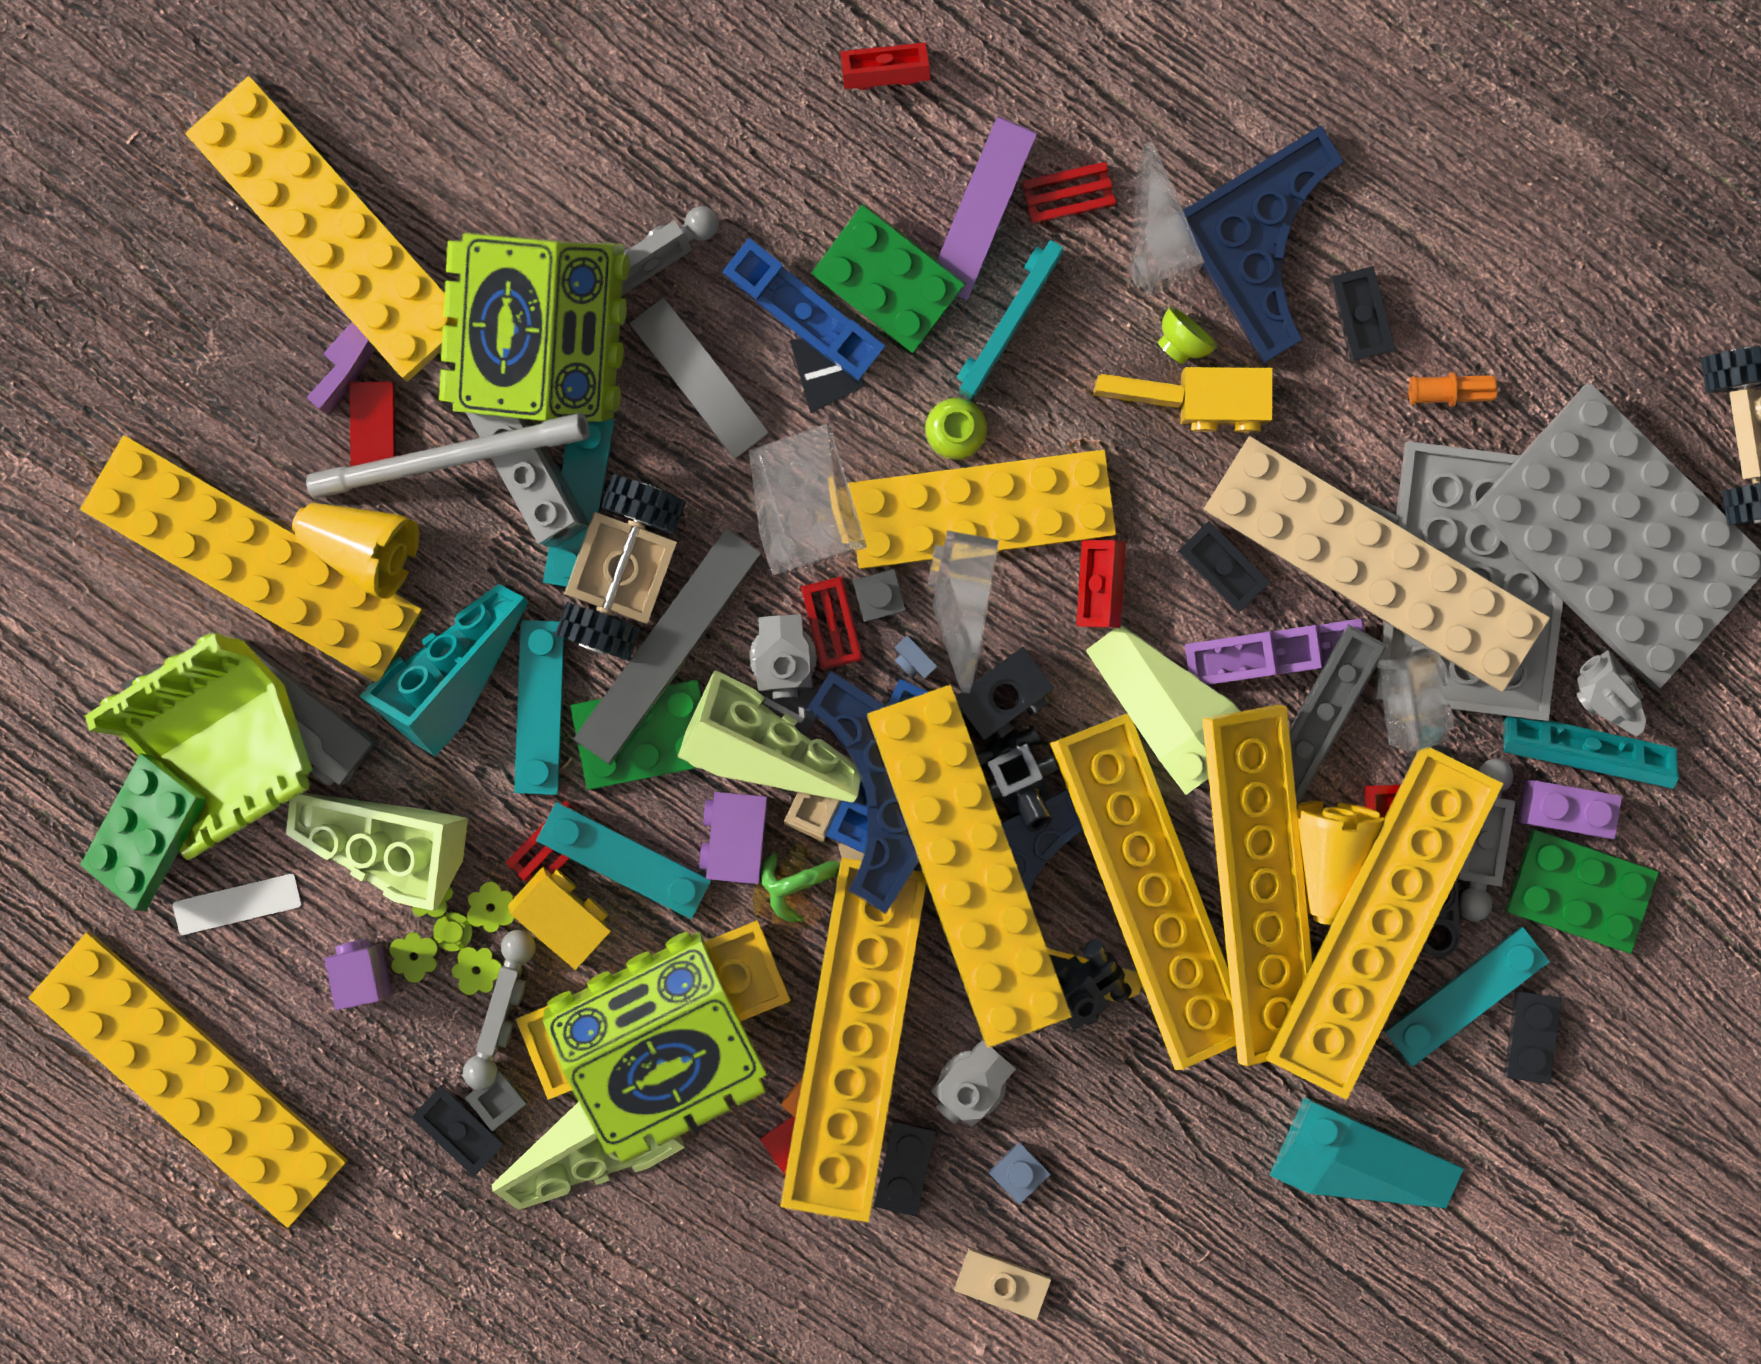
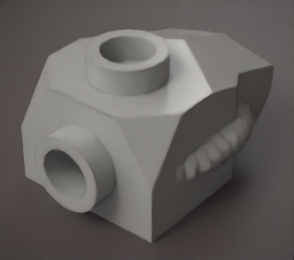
M802 614L758 617L759 635L752 642L750 650V666L752 672H754L753 676L757 680L758 691H772L773 699L799 697L798 689L813 688L812 676L817 662L816 646L810 635L803 630Z
M1609 650L1589 659L1581 667V675L1577 678L1580 692L1577 693L1579 701L1590 714L1593 715L1597 712L1601 717L1637 737L1644 732L1646 718L1641 702L1644 696L1637 687L1635 679Z
M982 1040L972 1051L969 1050L956 1054L943 1067L940 1072L941 1075L938 1076L939 1080L930 1089L940 1100L936 1108L952 1123L956 1124L961 1119L973 1127L983 1117L990 1115L1003 1101L1007 1088L1006 1081L1016 1068L992 1047H986L985 1041Z

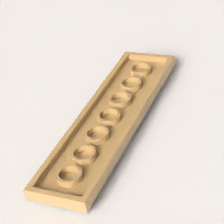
M1250 436L1203 509L1204 512L1501 693L1505 690L1550 618Z

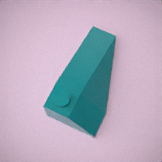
M497 584L456 615L455 624L439 636L432 632L421 640L424 647L405 661L401 656L392 661L381 679L377 682L373 681L359 697L410 742L436 757L465 724L528 604L527 600L519 594Z
M1304 1096L1269 1175L1314 1195L1447 1208L1464 1168Z

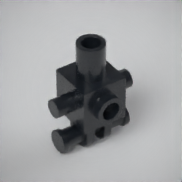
M1032 724L1028 726L1029 729L1013 735L1012 731L1005 735L1007 741L997 744L994 740L988 742L990 747L976 753L981 769L990 767L996 782L988 785L993 802L1004 798L1013 816L1021 813L1028 830L1039 831L1046 828L1052 822V817L1044 802L1052 798V795L1044 778L1059 770L1052 755L1041 761H1035L1029 747L1035 744L1038 746L1042 742Z
M1097 939L1089 941L1083 947L1082 952L1089 959L1083 965L1076 955L1066 962L1057 961L1053 964L1071 1017L1066 1020L1073 1030H1076L1083 1024L1090 1025L1098 1020L1099 1013L1110 1007L1104 998L1109 992L1115 1002L1126 1000L1132 993L1130 985L1124 982L1125 973L1121 966L1117 964L1114 955L1110 952H1105L1103 943ZM1048 1026L1035 1030L1036 1034H1038Z

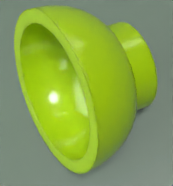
M1173 306L1167 309L1162 320L1164 335L1158 341V344L1170 357L1180 364H1185L1190 357L1202 358L1217 348L1213 338L1187 314Z
M949 398L939 402L930 411L925 424V434L929 445L937 454L947 459L961 460L974 455L982 447L987 436V422L983 412L975 403L964 398Z

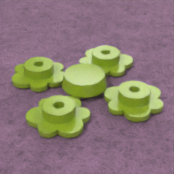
M495 882L484 883L480 887L479 892H473L468 897V903L471 908L468 910L467 918L455 912L445 914L447 910L446 901L453 896V890L450 886L437 910L432 911L413 906L412 911L416 916L421 917L428 913L432 917H440L434 925V939L428 937L421 939L419 933L410 932L406 935L405 939L394 940L389 948L391 956L395 959L391 965L392 970L398 974L404 972V976L409 982L416 983L421 981L426 972H432L436 969L437 961L433 957L436 955L439 945L447 951L460 950L458 953L459 963L453 966L452 975L456 979H460L459 989L462 993L472 995L478 990L483 993L490 992L494 987L493 981L498 978L502 964L498 960L492 959L493 954L489 948H481L477 951L473 947L466 946L472 937L471 925L476 927L484 926L487 932H495L500 925H509L514 921L515 918L510 914L508 904L513 900L512 893L509 891L501 892L500 886ZM490 903L495 906L494 911H489L488 905ZM413 952L418 954L417 960L412 959L411 955ZM475 966H478L481 969V972L479 974H476L474 972Z

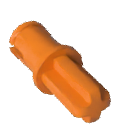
M1449 372L1448 377L1411 376L1409 379V401L1411 405L1416 403H1448L1450 407H1454L1456 402L1493 401L1497 397V381L1492 375L1456 376L1454 372Z

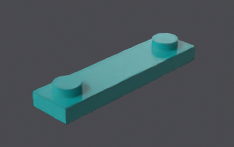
M1050 240L1044 250L1038 246L1035 248L1024 266V269L1029 271L1030 274L977 360L969 356L956 378L963 382L959 388V393L969 400L976 398L1060 261L1064 250L1059 244Z
M614 419L602 422H588L589 437L585 440L567 443L561 474L589 523L593 512L600 514L615 427ZM588 527L555 548L549 547L543 579L544 584L567 587Z
M521 620L514 793L559 795L565 638L555 635L559 621Z
M1506 716L1504 719L1503 752L1674 789L1679 779L1677 748L1554 721H1541Z
M557 801L536 839L537 842L689 919H692L711 883V880L706 879L705 876Z
M1520 926L1383 1032L1409 1066L1413 1067L1550 961L1524 927Z

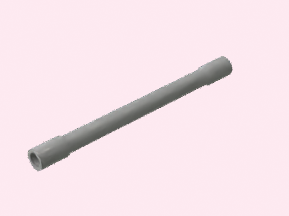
M582 413L547 420L539 425L356 466H341L310 473L306 479L307 490L312 498L318 499L349 492L353 488L511 453L581 441L589 437V425L586 417Z

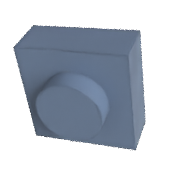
M908 636L903 638L894 647L899 653V656L894 661L912 679L919 674L925 680L937 668L936 664Z
M1020 1141L989 1170V1174L1019 1205L1050 1176V1172Z

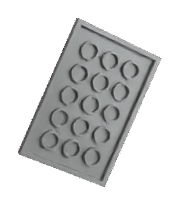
M1591 383L1584 385L1471 509L1509 549L1653 689L1662 688L1761 577V550L1735 525H1727L1726 516Z
M1407 441L1404 446L1396 511L1399 519L1396 525L1550 617L1505 690L1501 693L1383 621L1381 642L1388 646L1377 665L1374 700L1549 721L1563 600L1471 511L1475 504L1520 455Z

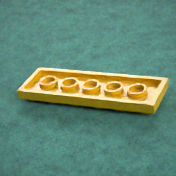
M1105 450L848 483L859 570L1116 536Z
M759 920L705 941L708 946L709 958L740 1022L791 1001ZM547 1005L517 1017L516 1022L549 1100L571 1091L572 1088L562 1072L543 1023L544 1009L549 1007Z

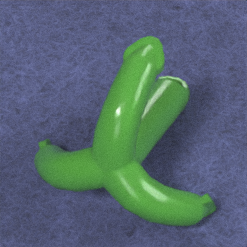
M774 851L772 855L764 860L760 871L761 883L770 893V906L775 914L790 923L803 922L805 917L799 915L786 904V896L834 878L838 875L840 863L835 860L828 861L778 880L775 877V869L779 853Z

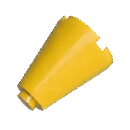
M313 502L305 508L299 509L292 523L295 539L299 544L371 596L382 599L390 598L402 586L409 571L402 569L407 555L415 558L419 545V526L417 522L400 514Z
M1324 801L1301 802L1297 806L1307 912L1313 915L1315 922L1332 925L1381 830L1384 817L1380 818V813L1375 810L1349 803L1338 802L1337 808L1328 807L1323 809Z

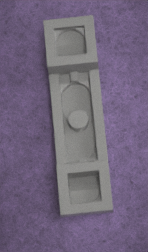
M664 298L660 299L629 323L735 460L769 434L725 374Z

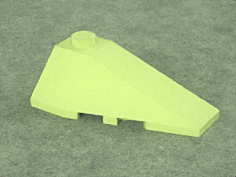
M1122 624L1120 628L1113 629L1089 647L1086 652L1157 758L1185 795L1209 779L1203 718L1240 712L1237 705L1222 693L1219 694L1200 681V678L1184 670L1171 661L1161 651Z
M714 671L687 727L678 755L679 758L689 762L694 767L704 769L721 777L852 803L858 796L861 779L853 762L823 740L814 739L811 741L795 728L798 721L787 713L781 718L762 703L766 697L755 689L719 671Z
M301 793L289 800L286 835L324 859H332L352 871L350 875L361 882L368 881L384 891L383 895L390 900L434 911L438 909L463 862L468 818L426 809Z
M578 1102L492 1184V1189L494 1193L517 1210L567 1195L571 1190V1186L593 1179L596 1185L610 1181V1173L632 1167L635 1173L648 1169L685 1147L680 1136L658 1146L650 1133L645 1137L651 1150L622 1164L616 1152L609 1155L606 1154Z

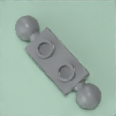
M697 206L687 213L684 225L681 227L678 226L675 220L667 225L658 226L651 230L643 241L630 249H625L624 254L629 256L630 266L626 281H622V295L692 251L688 243L691 240L706 241L711 239L717 233L719 227L716 213L708 207Z
M1490 759L1479 769V772L1503 783L1457 876L1458 880L1470 881L1469 888L1459 895L1458 902L1459 913L1465 919L1473 922L1485 919L1492 910V899L1486 891L1487 884L1502 887L1516 801L1501 799L1502 792L1511 786L1514 777L1511 766L1501 759Z
M524 930L509 932L501 942V952L505 958V963L500 968L477 1044V1055L471 1057L463 1068V1078L473 1089L482 1090L493 1084L498 1071L497 1065L493 1061L494 1056L498 1052L499 1046L507 1047L512 1034L514 1023L507 1021L512 1005H520L526 987V981L520 980L523 970L521 967L522 964L528 962L533 957L536 950L534 938Z

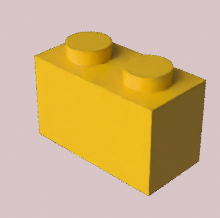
M1185 367L1181 372V386L1185 388L1183 403L1181 404V424H1191V431L1214 432L1217 431V425H1235V432H1260L1261 425H1267L1272 421V368Z
M542 867L508 904L509 912L576 970L611 932L608 923L604 920L608 913L593 899L588 898L583 902L572 892L576 888L575 884L562 872L556 870L551 874Z

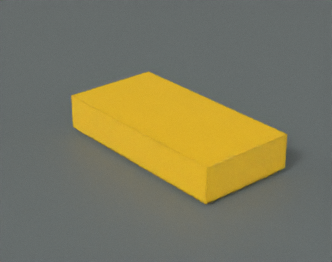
M1100 374L1095 381L1093 396L1179 408L1183 403L1185 388H1182L1183 386Z

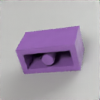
M1524 780L1517 823L1615 839L1622 796L1540 781Z
M714 792V800L705 801L703 825L711 826L710 843L701 844L699 869H707L706 879L753 884L760 883L768 796Z
M369 938L346 942L335 946L337 954L324 958L335 1010L380 1001L393 994L383 943L370 946Z

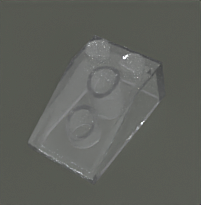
M1153 141L1144 144L1137 160L1131 247L1133 263L1128 265L1137 289L1144 287L1147 296L1195 277L1204 264L1202 255Z
M824 424L749 450L759 534L772 575L790 574L867 548L829 424Z
M947 530L944 546L935 545L927 589L935 590L932 606L960 690L963 693L970 694L980 653L999 540Z
M1432 652L1380 659L1378 669L1389 746L1413 752L1448 741L1447 730L1453 729V715L1450 704H1444L1442 687L1447 686V671L1444 661H1438L1437 653Z

